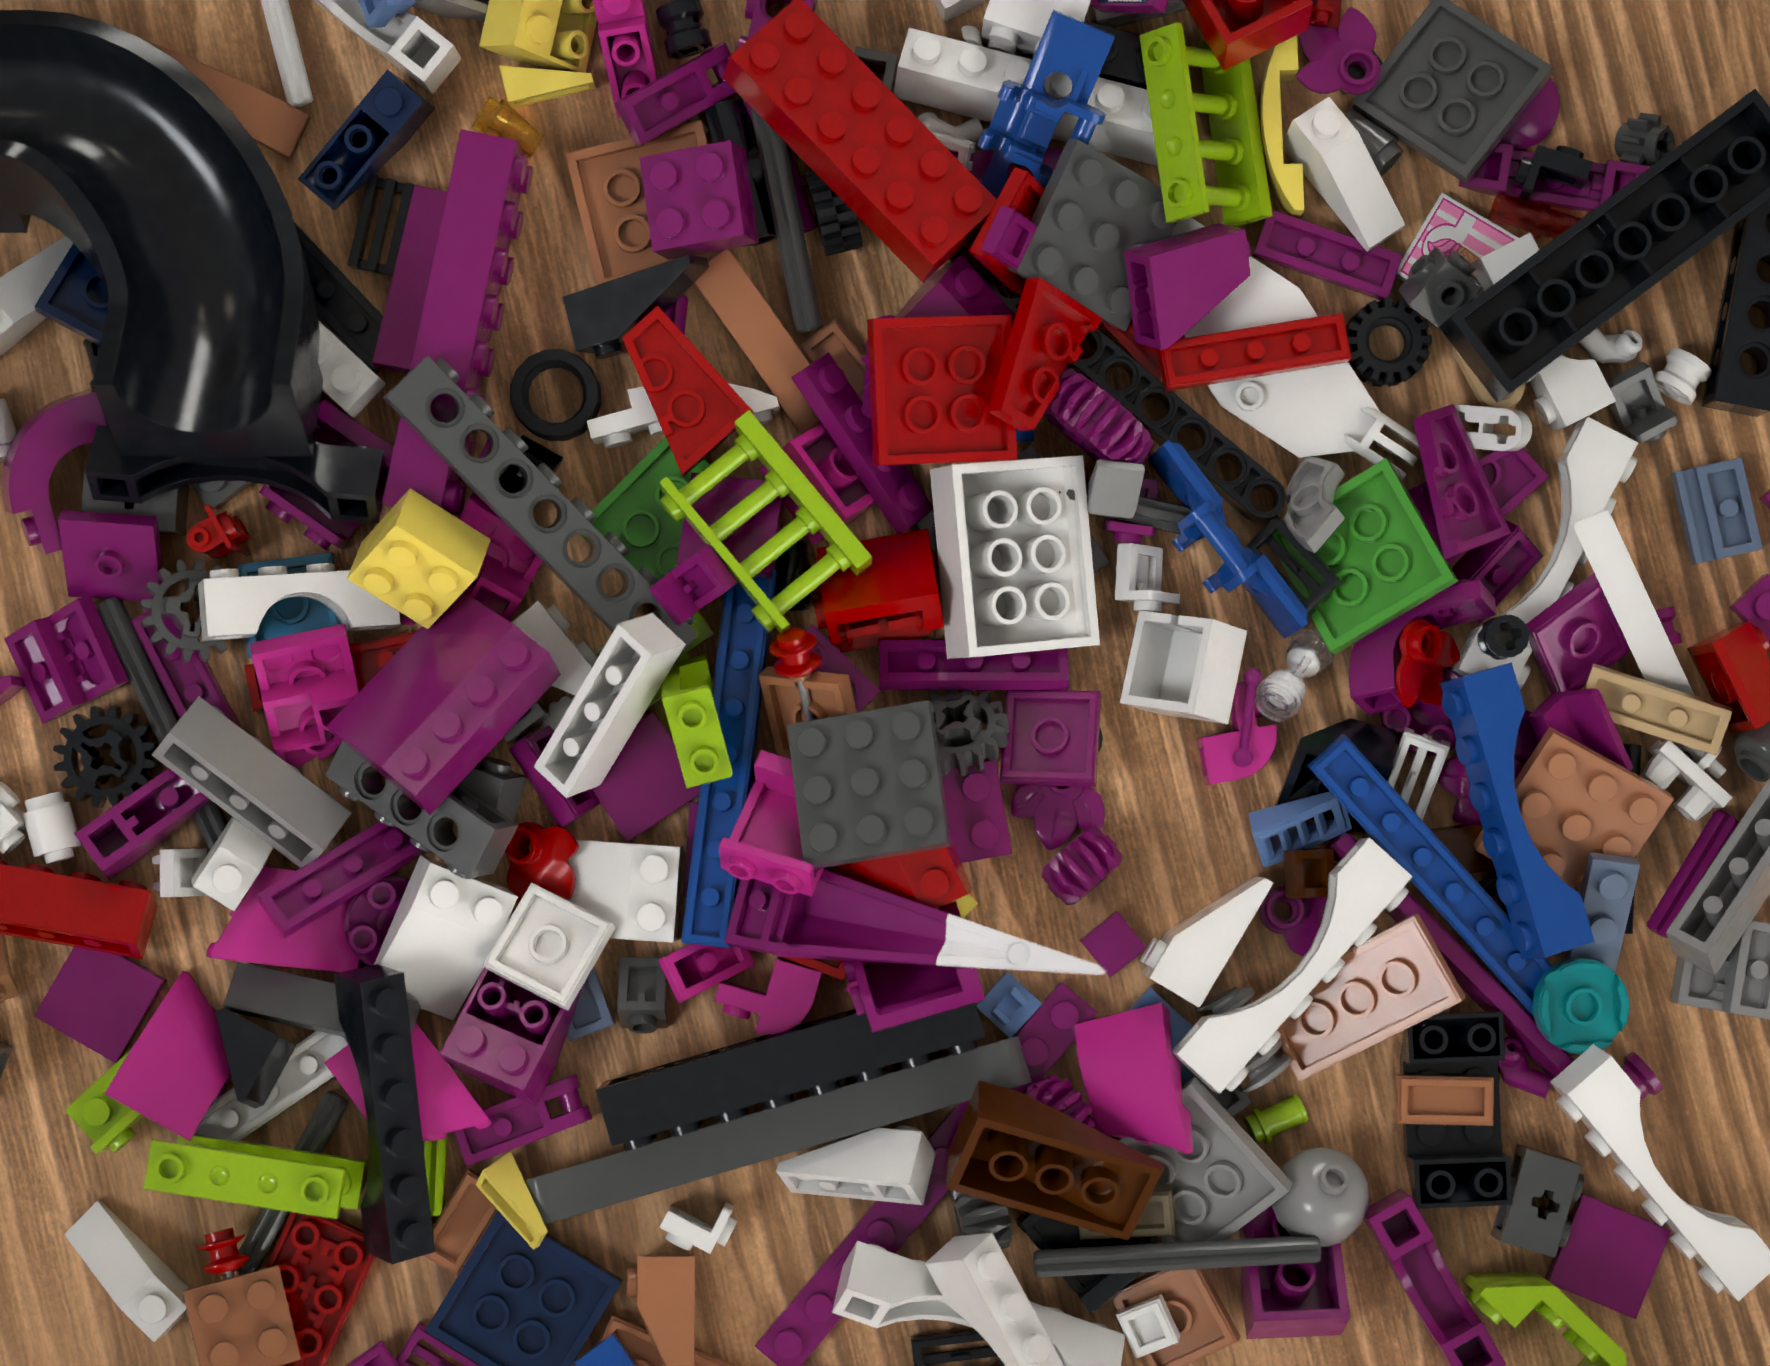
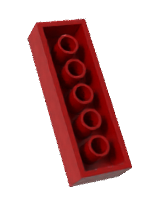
M793 0L729 56L723 79L922 283L981 230L997 199L803 0Z

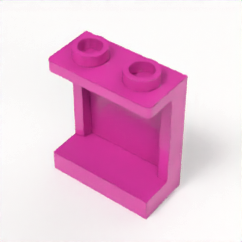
M760 750L754 764V785L730 838H722L719 844L721 869L727 870L729 874L738 879L750 880L753 878L772 884L776 889L787 894L801 893L812 897L824 868L814 869L812 864L803 862L791 759Z

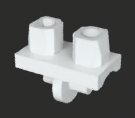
M1657 740L1648 750L1653 757L1648 761L1640 776L1664 790L1676 777L1683 782L1688 789L1678 798L1673 806L1687 820L1696 822L1712 808H1724L1733 798L1704 772L1706 769L1716 779H1719L1726 772L1727 769L1715 759L1721 752L1722 746H1720L1716 756L1683 745L1682 748L1693 757L1691 760L1671 741L1666 740L1662 743L1660 740Z

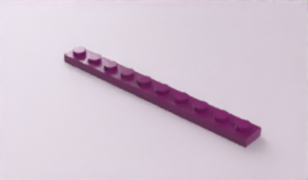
M1061 981L1045 998L1036 1012L1013 1036H1019L1032 1082L1010 1088L1011 1090L1023 1093V1090L1032 1083L1039 1082L1076 1039L1075 1024L1091 1021L1098 1013ZM969 1101L956 1104L927 1139L936 1152L924 1204L915 1205L875 1201L756 1342L755 1347L777 1366H801L841 1319L842 1316L832 1313L843 1264L856 1242L860 1241L866 1244L878 1245L886 1251L895 1254L948 1191L946 1189L947 1151Z

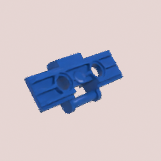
M1053 9L1022 85L1011 80H1006L1002 83L997 95L1000 102L989 128L983 130L977 144L985 150H989V148L995 149L981 184L996 199L1009 178L1008 167L1011 163L1030 169L1034 178L1046 188L1054 170L1050 166L1043 164L1042 161L1056 126L1064 112L1079 117L1070 138L1078 139L1087 145L1089 144L1096 125L1103 123L1106 114L1088 105L1087 102L1116 35ZM1054 72L1066 74L1072 82L1071 92L1063 98H1054L1045 90L1044 81L1048 75Z
M1170 440L1165 442L1148 458V461L1180 503L1191 510V513L1177 524L1180 529V535L1171 541L1180 553L1193 542L1206 537L1224 561L1215 574L1203 582L1210 593H1213L1220 587L1231 592L1240 584H1243L1284 639L1308 624V611L1265 554L1261 556L1253 553L1250 548L1242 547L1237 535L1225 525V514L1222 512L1221 504L1224 500L1183 446L1179 443L1170 442Z

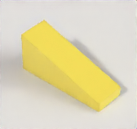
M499 65L507 101L511 109L596 89L592 73Z
M509 1151L485 1168L475 1185L529 1246L535 1250L541 1245L548 1231L512 1152Z

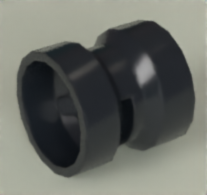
M675 0L657 8L656 15L659 26L668 30L666 32L667 38L664 41L668 58H687L698 55L712 47L709 31L703 28L702 23L699 22L704 15L700 0Z

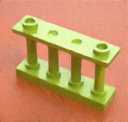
M1175 22L1139 35L1166 223H1174L1208 213V205L1221 206L1224 224L1234 227L1273 217L1250 58L1223 71L1206 41L1198 43V47L1185 45L1183 25L1180 22ZM1189 66L1202 68L1205 94L1192 92ZM1195 112L1208 113L1212 140L1199 139ZM1202 159L1215 160L1218 187L1205 185Z
M748 410L734 421L736 433L739 435L734 439L736 445L680 490L666 476L659 482L661 490L665 494L659 501L676 522L685 518L705 544L710 545L739 585L756 604L751 609V612L768 632L776 628L781 633L790 629V624L783 614L839 569L844 572L850 568L858 577L872 565V556L751 411ZM758 458L769 471L764 476L766 481L709 527L691 505L746 460L753 462ZM786 495H789L800 508L795 512L797 517L739 564L722 541L777 496L783 499ZM819 531L830 544L825 549L827 555L769 600L752 578L807 533L814 535Z
M195 1134L192 1140L188 1141L177 1135L176 1142L151 1140L143 1189L338 1219L340 1207L353 1210L361 1209L369 1161Z

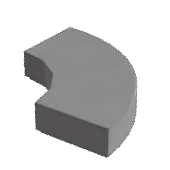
M1314 456L1303 459L1289 482L1286 491V501L1288 502L1287 514L1284 520L1289 531L1301 546L1308 551L1316 553L1345 519L1333 503L1336 488L1345 476V473L1337 463Z

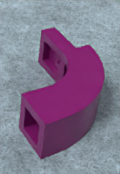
M88 389L67 395L38 410L20 428L5 458L2 473V494L5 510L11 514L26 511L28 517L21 519V524L29 546L37 545L38 551L45 555L62 550L59 530L49 500L48 488L51 473L57 462L67 452L78 446L93 442L97 425L107 426L103 410L94 390Z
M1479 579L1458 580L1457 583L1354 643L1349 664L1350 698L1368 715L1404 707L1397 694L1396 671L1402 658L1399 639L1407 623L1414 619H1424L1442 630L1450 626L1497 615L1495 598Z

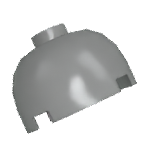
M1314 1147L1300 1151L1281 1167L1280 1170L1290 1179L1293 1185L1288 1193L1272 1204V1208L1277 1221L1290 1236L1318 1237L1321 1246L1327 1247L1342 1243L1361 1225L1370 1204L1369 1185L1363 1170L1350 1156L1336 1149Z

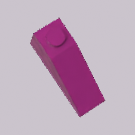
M168 768L74 834L108 881H110L150 853L205 806L210 799Z

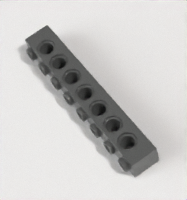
M429 356L424 357L383 397L404 421L612 633L618 623L634 619V613L641 604L650 603L656 610L657 618L686 644L683 650L699 635L690 626L695 621L693 616L679 626L673 622L650 592V587L658 579L644 566L637 571L624 558L629 553L626 546L611 532L603 536L591 524L596 518L593 512L577 497L570 502L557 489L562 484L559 477L543 462L536 467L523 454L528 449L525 442L509 427L502 432L489 419L494 414L491 407L475 392L468 397L455 384L460 379V376L443 358L439 357L434 362ZM437 395H446L455 403V415L447 423H441L431 415L430 404ZM472 430L484 432L490 441L487 454L481 458L472 457L465 449V438ZM507 465L518 467L524 477L523 485L514 493L506 492L499 483V474ZM544 499L551 501L557 509L555 522L546 528L539 526L533 518L535 505ZM577 534L584 535L590 542V553L586 559L580 562L573 561L567 553L568 541ZM615 568L622 574L624 584L618 594L608 596L601 588V577L607 570Z

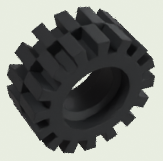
M814 171L806 173L810 197L826 256L862 248L863 242L857 215Z
M1384 298L1379 302L1374 300L1361 308L1346 325L1352 356L1349 364L1360 375L1358 378L1362 382L1371 381L1373 382L1372 386L1381 387L1382 385H1388V387L1396 386L1417 373L1422 368L1424 361L1428 359L1430 354L1428 346L1432 343V335H1427V329L1430 326L1427 320L1422 321L1417 311L1407 307L1406 301L1400 299L1398 302H1393L1392 298ZM1388 325L1396 328L1401 333L1404 340V348L1399 357L1393 360H1382L1372 353L1369 347V336L1374 328Z

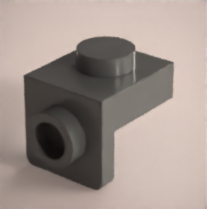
M1644 362L1606 381L1616 402L1609 406L1617 427L1621 433L1638 443L1652 442L1664 436L1667 429L1679 423L1677 414L1665 407L1652 369Z

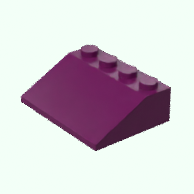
M463 592L429 629L421 626L327 727L414 803L431 815L561 676V673L551 655L517 626Z

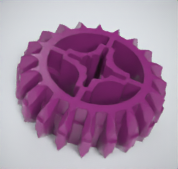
M1065 368L1059 378L1060 388L1043 414L1047 421L1053 424L1057 431L1067 437L1068 440L1089 455L1094 461L1102 459L1142 464L1154 445L1149 431L1143 427L1142 423L1130 411L1110 396L1107 391L1097 386L1094 381L1088 380L1083 374H1078L1073 369Z

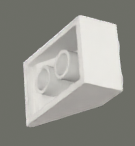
M576 839L579 849L568 860L576 877L573 896L567 901L613 923L615 930L610 938L670 943L677 941L683 846Z
M420 854L374 965L378 964L404 972L407 999L418 1001L421 1009L454 1020L484 969L483 964L504 930L518 896L509 889L480 877L471 879L461 878L450 872L446 864Z
M1253 876L1167 931L1161 940L1154 937L1140 959L1142 963L1146 964L1142 974L1200 1008L1272 887L1273 882L1263 877Z

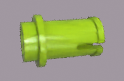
M1296 1094L1260 1111L1257 1108L1251 1109V1115L1244 1118L1252 1139L1256 1143L1264 1141L1266 1144L1272 1142L1271 1137L1299 1124L1309 1122L1305 1107Z

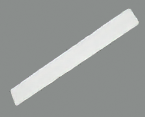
M1603 510L1575 522L1573 528L1644 679L1694 695L1610 512ZM1675 743V745H1676L1682 752L1685 751V750L1682 748V746H1683L1682 744Z

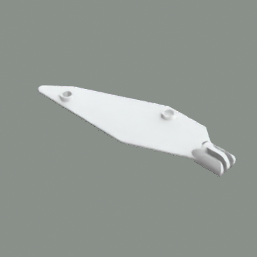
M1193 218L1177 221L1170 237L1205 226ZM1250 256L1249 266L1251 275L1187 331L1184 336L1188 338L1318 317V315L1299 287ZM1348 362L1207 385L1222 408L1299 458L1354 451L1375 465L1385 458L1369 449L1373 442L1411 467L1418 460L1411 452L1380 433L1382 427H1385L1419 449L1417 436L1380 412ZM1392 463L1403 482L1407 474Z

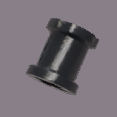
M1501 615L1484 622L1482 629L1477 635V642L1481 652L1489 655L1494 660L1507 659L1521 654L1529 641V630L1525 622L1513 615ZM1500 629L1504 632L1510 631L1512 634V640L1506 642V645L1504 643L1496 644L1494 641V635L1498 634Z

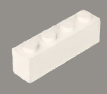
M653 613L618 623L538 758L534 768L565 798L600 786L686 644Z

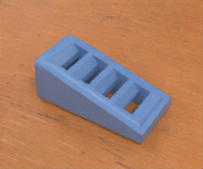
M1330 791L1248 813L1253 838L1263 868L1283 862L1284 851L1311 849L1352 829L1348 811ZM1332 809L1334 818L1325 820L1323 812ZM1314 817L1315 823L1306 825L1305 821ZM1296 826L1295 829L1288 830L1289 828Z

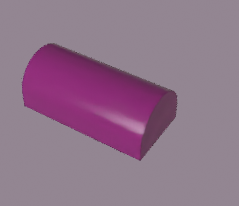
M548 725L522 738L509 748V751L558 826L564 828L601 803L592 789L565 798L534 768L554 733L551 726Z

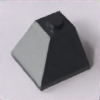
M1349 718L1300 738L1275 806L1329 792L1307 765L1342 734L1348 737L1383 778L1388 781L1393 769L1396 730ZM1332 809L1323 812L1325 820L1334 818ZM1349 814L1352 825L1351 830L1366 834V831Z

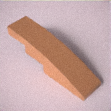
M721 250L707 260L709 268L694 284L740 351L744 353L773 396L777 397L778 403L797 431L803 434L818 424L820 420L791 377L809 366L810 363L730 250Z

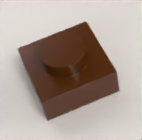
M1334 848L1284 851L1286 898L1300 899L1328 896V876L1335 867Z

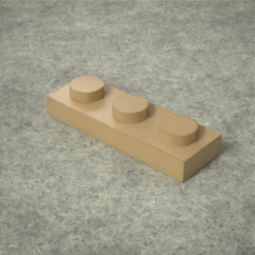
M1594 663L1584 688H1596L1600 691L1613 723L1716 756L1733 712L1732 707Z

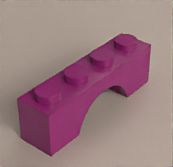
M1398 1189L1370 1205L1363 1219L1446 1365L1505 1366L1506 1363L1483 1322L1474 1312L1448 1270L1435 1244L1434 1237L1411 1196L1402 1189Z

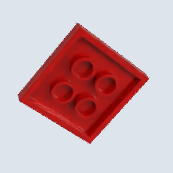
M1011 315L872 318L867 320L874 466L1017 460L1016 428L988 412L1012 329Z

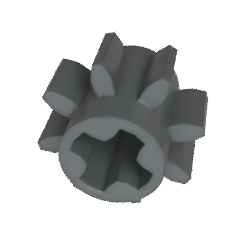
M1640 113L1638 119L1629 118L1628 123H1624L1619 128L1615 137V152L1620 157V162L1652 166L1674 150L1675 146L1674 134L1670 130L1669 125L1661 124V116Z

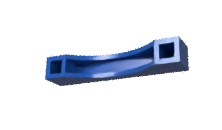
M1512 662L1441 682L1440 685L1443 692L1442 707L1447 717L1451 719L1457 739L1455 743L1456 754L1460 762L1465 766L1470 783V801L1474 809L1478 811L1484 830L1483 845L1487 854L1492 858L1498 878L1496 883L1497 892L1501 901L1506 905L1512 925L1510 928L1511 939L1516 949L1520 952L1521 959L1546 958L1595 942L1581 895L1562 881L1544 861L1531 840L1520 813L1514 785V753L1518 729L1525 712V705Z

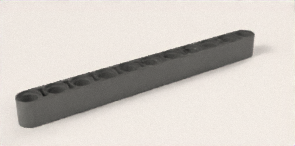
M1015 1036L961 1054L943 1057L920 1066L902 1069L872 1080L851 1084L821 1095L810 1096L780 1107L752 1113L732 1121L718 1123L688 1134L660 1140L640 1148L619 1152L524 1181L544 1224H549L969 1101L979 1080L1008 1089L1032 1081L1019 1036Z

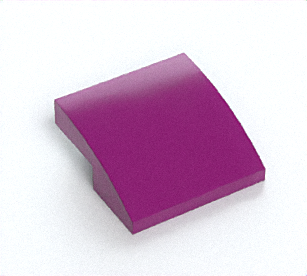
M91 596L78 598L50 616L33 620L4 638L42 724L72 712L129 682Z

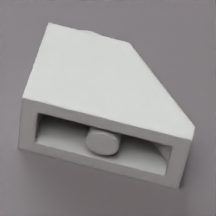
M232 816L191 878L192 885L227 908L235 911L262 870L273 847Z

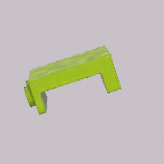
M706 654L675 662L661 685L662 701L686 788L729 778L733 774L712 696L713 678Z

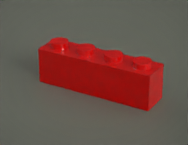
M0 859V934L143 959L157 910V904L150 890H147L146 886L128 880L119 881L118 885L101 882L98 877L84 872H74L72 877L54 874L52 869L39 864H27L25 868L9 866L6 861Z

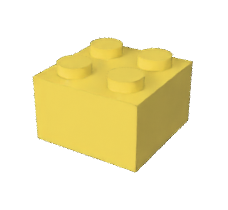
M410 488L362 541L347 579L421 626L429 629L478 577L491 539Z

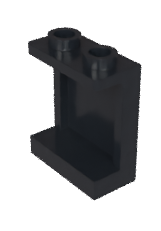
M1019 1210L1022 1214L1016 1218L1017 1225L1040 1250L1158 1243L1153 1236L1130 1237L1129 1241L1120 1238L1080 1240L1078 1226ZM1141 1272L1062 1277L1075 1291L1079 1300L1089 1312L1093 1314Z

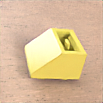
M489 0L479 47L516 62L559 71L586 73L597 24L593 0Z

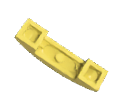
M1296 35L1274 46L1263 74L1257 111L1269 186L1282 211L1299 219L1304 211L1303 164H1284L1280 88V81H1293L1299 70Z

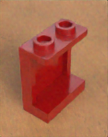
M928 529L860 540V543L872 556V565L858 577L850 568L844 572L839 569L813 590L815 597L822 596V600L814 601L818 629H828L831 645L840 643L838 626L840 624L921 610L926 631L944 628ZM829 546L816 548L818 561L827 555L825 549Z

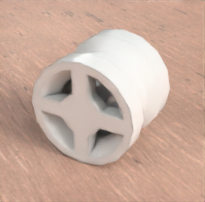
M1671 348L1666 356V366L1663 370L1657 371L1654 374L1659 391L1667 397L1681 404L1691 405L1697 397L1696 388L1701 382L1709 379L1712 370L1695 355L1680 348Z

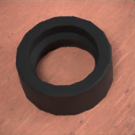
M563 349L542 350L529 356L516 369L510 384V403L517 419L533 435L548 441H568L583 434L588 429L587 420L597 418L601 407V387L592 368L578 355ZM550 368H562L572 372L580 380L583 387V402L580 410L571 419L564 422L550 423L540 419L532 411L529 404L528 391L532 381L539 373Z

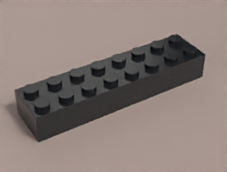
M1756 89L1752 90L1439 326L1496 403L1770 198V107Z
M975 1003L876 1032H872L867 1014L857 1016L856 1010L851 1009L797 1025L779 1034L762 1035L605 1081L596 1089L611 1146L624 1143L625 1150L628 1151L653 1143V1139L657 1138L656 1133L669 1129L672 1137L699 1130V1126L703 1124V1119L716 1116L718 1123H725L744 1117L748 1111V1106L763 1102L765 1110L793 1102V1093L809 1089L811 1096L831 1092L839 1088V1080L855 1075L857 1083L872 1080L885 1075L884 1066L901 1061L904 1069L920 1066L931 1062L930 1053L948 1048L950 1056L961 1054L978 1048L976 1040L985 1037Z

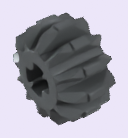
M950 1190L951 1208L959 1236L993 1233L1001 1249L1010 1246L1013 1233L1007 1206Z

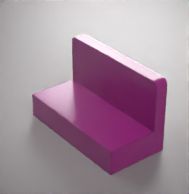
M1598 689L1554 692L1528 716L1539 742L1548 728L1551 727L1630 771L1633 769V765Z

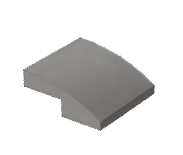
M1752 920L1715 976L1677 955L1670 1002L1770 1020V923Z

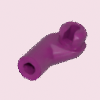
M1505 1037V1060H1498V1070L1502 1080L1507 1085L1545 1099L1553 1076L1530 1068L1521 1041L1515 1037Z

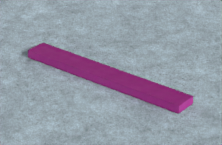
M1346 832L1334 837L1325 848H1334V860L1339 863L1358 841L1350 833ZM1409 892L1394 910L1389 912L1387 909H1384L1396 923L1416 913L1420 915L1459 986L1484 1012H1503L1504 1032L1509 1037H1515L1523 1044L1524 1052L1546 1074L1553 1076L1554 1079L1574 1061L1568 1052L1556 1047L1545 1039L1538 1030L1535 1019Z

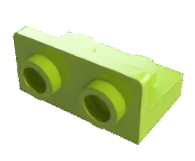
M129 1052L65 1109L67 1114L94 1142L90 1149L96 1155L109 1148L113 1153L119 1151L136 1135L131 1128L144 1117V1115L104 1094Z

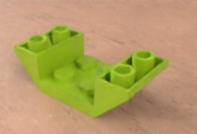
M1535 1271L1467 1273L1462 1279L1472 1290L1466 1298L1496 1325L1504 1319L1516 1328L1534 1309L1556 1329L1559 1330L1563 1325L1567 1328L1562 1336L1578 1352L1585 1355L1577 1366H1627L1626 1353L1555 1285Z

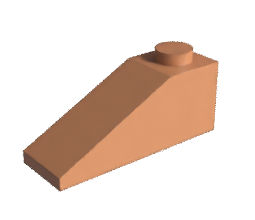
M695 1256L637 1257V1268H627V1297H636V1309L663 1365L695 1366Z

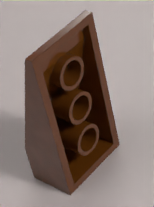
M979 1080L947 1151L946 1189L1129 1241L1163 1172V1164L1025 1093Z

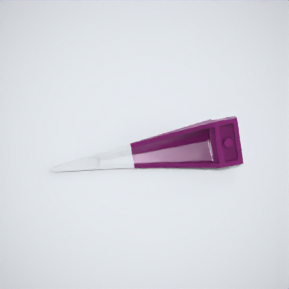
M825 869L812 897L801 893L787 894L779 891L772 884L753 878L750 880L740 879L724 942L733 947L774 954L779 957L1093 975L1106 973L1103 967L1092 962L951 915Z

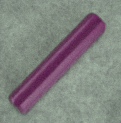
M1717 810L1712 814L1648 920L1647 927L1652 932L1663 938H1668L1666 931L1739 824V821L1732 815L1721 810Z

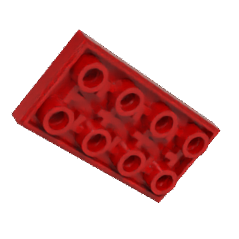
M291 1212L266 1266L267 1268L279 1265L301 1360L281 1366H327L376 1259L375 1256L367 1253L365 1250L362 1229L340 1219Z

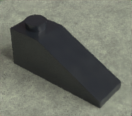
M685 255L562 297L576 351L595 354L596 359H605L623 353L622 345H625L622 337L655 307L659 306L665 313L709 268L707 258Z

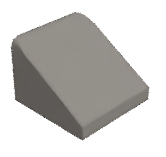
M1102 459L1097 460L1088 483V512L1093 515L1133 518L1138 505L1145 465Z

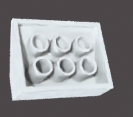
M1083 455L953 464L930 469L947 659L1100 645ZM1068 489L1074 490L1075 500H1071L1067 496Z

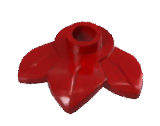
M1414 619L1407 623L1399 639L1402 658L1396 671L1397 694L1404 707L1413 706L1417 699L1423 703L1438 706L1442 704L1440 683L1443 682V669L1452 666L1460 660V654L1451 634L1447 631H1440L1437 626L1432 625L1427 620Z
M535 822L518 824L519 826L505 851L507 858L511 861L506 881L508 889L518 896L516 905L518 906L531 882L565 900L571 899L575 889L576 877L568 860L579 849L574 836L567 829L560 826L543 828ZM531 840V850L529 851L528 844Z

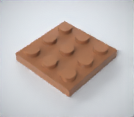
M702 120L675 126L643 145H635L632 137L565 153L597 285L673 260L652 251L639 157L707 145ZM730 248V252L735 257L733 248ZM721 250L693 256L707 258L708 260Z
M1551 727L1548 728L1514 780L1520 813L1531 840L1551 869L1562 881L1579 894L1589 852L1635 858L1674 801V797L1670 792ZM1482 829L1473 846L1477 852L1492 859L1484 848V830Z

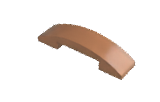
M148 42L174 58L204 82L234 113L257 144L292 159L311 118L310 115L213 67Z

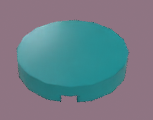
M1574 957L1556 963L1542 975L1534 990L1532 1011L1538 1030L1549 1043L1566 1052L1582 1054L1593 1044L1604 1050L1614 1042L1612 1039L1617 1036L1619 1031L1622 1032L1628 1021L1630 1001L1624 982L1612 969L1593 959Z

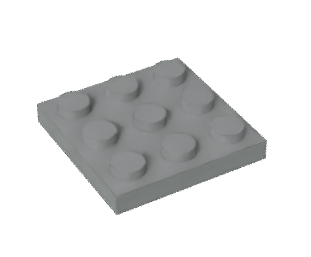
M1193 1077L1182 1086L1183 1105L1191 1113L1193 1153H1180L1175 1148L1152 1143V1145L1139 1143L1131 1137H1118L1116 1139L1163 1164V1172L1156 1185L1172 1184L1176 1218V1235L1158 1236L1163 1243L1226 1240L1288 1193L1293 1185L1290 1179L1196 1077Z

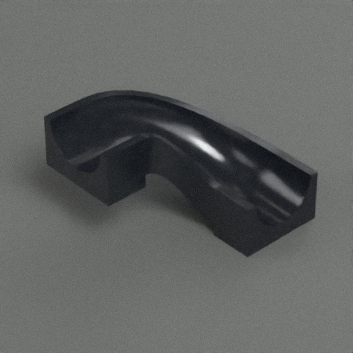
M0 10V233H27L31 215L48 222L74 243L87 258L108 290V309L93 387L120 456H312L323 385V377L318 363L320 330L316 299L290 207L274 172L256 142L234 113L204 82L174 58L140 37L107 23L69 13L38 10Z

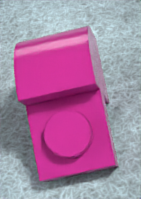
M1245 681L1236 684L1230 713L1233 732L1197 739L1205 785L1248 777L1260 770L1270 759L1277 740V726L1273 724L1257 727L1256 718L1263 717L1260 695L1256 689L1249 750L1253 755V760L1246 767L1237 766L1233 761V754L1240 746L1247 690Z
M777 957L766 993L722 981L719 983L714 1001L724 1004L723 1013L749 1020L751 1012L760 1014L755 1033L764 1035L779 1034L792 1029L806 1017L814 1002L822 972L797 962Z

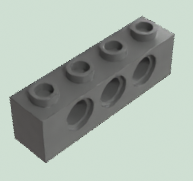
M343 741L325 774L326 777L339 785L338 790L342 795L353 801L363 802L375 811L374 816L377 820L388 826L401 829L411 837L410 842L422 851L436 854L447 862L446 867L450 872L464 879L493 874L519 826L461 784L449 794L431 815L427 814L423 809L420 813L417 804L388 779H386L384 787L381 781V773ZM453 822L458 827V838L453 833Z

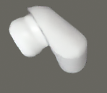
M925 112L917 117L931 131L974 143L979 141L983 132L978 118L970 119L954 127L938 119L936 114L932 112Z
M1597 328L1578 342L1599 363H1627L1637 356V353L1641 351L1643 346L1641 336L1633 330H1625L1623 334L1604 335Z

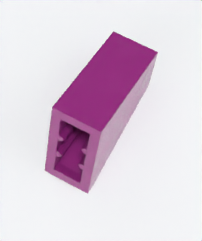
M1217 223L1123 251L1135 342L1159 350L1171 347L1251 275L1249 266L1251 250L1246 238L1245 229Z

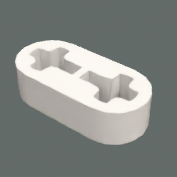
M1455 405L1461 421L1479 423L1478 432H1466L1473 449L1518 451L1525 447L1531 439L1532 423L1523 411L1510 408ZM1509 423L1511 426H1516L1515 435L1507 437L1504 434L1493 433V424L1505 425Z

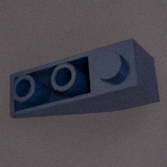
M387 69L298 180L333 210H336L406 145L434 111L435 107L401 78Z

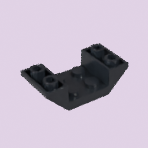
M1503 1012L1436 1014L1403 1031L1400 1074L1491 1076L1494 1078L1493 1126L1403 1124L1404 1155L1413 1202L1417 1209L1512 1205L1510 1156L1502 1153L1498 1060H1505Z

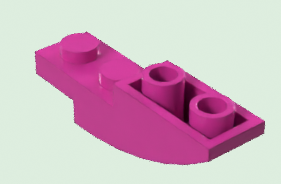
M593 0L598 21L599 39L614 103L659 78L644 0ZM615 106L617 117H621Z

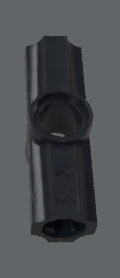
M730 99L715 103L704 110L713 143L732 140L746 150L759 240L757 244L746 246L768 243L776 238L759 149L754 142L753 130L747 109L744 106L743 99Z

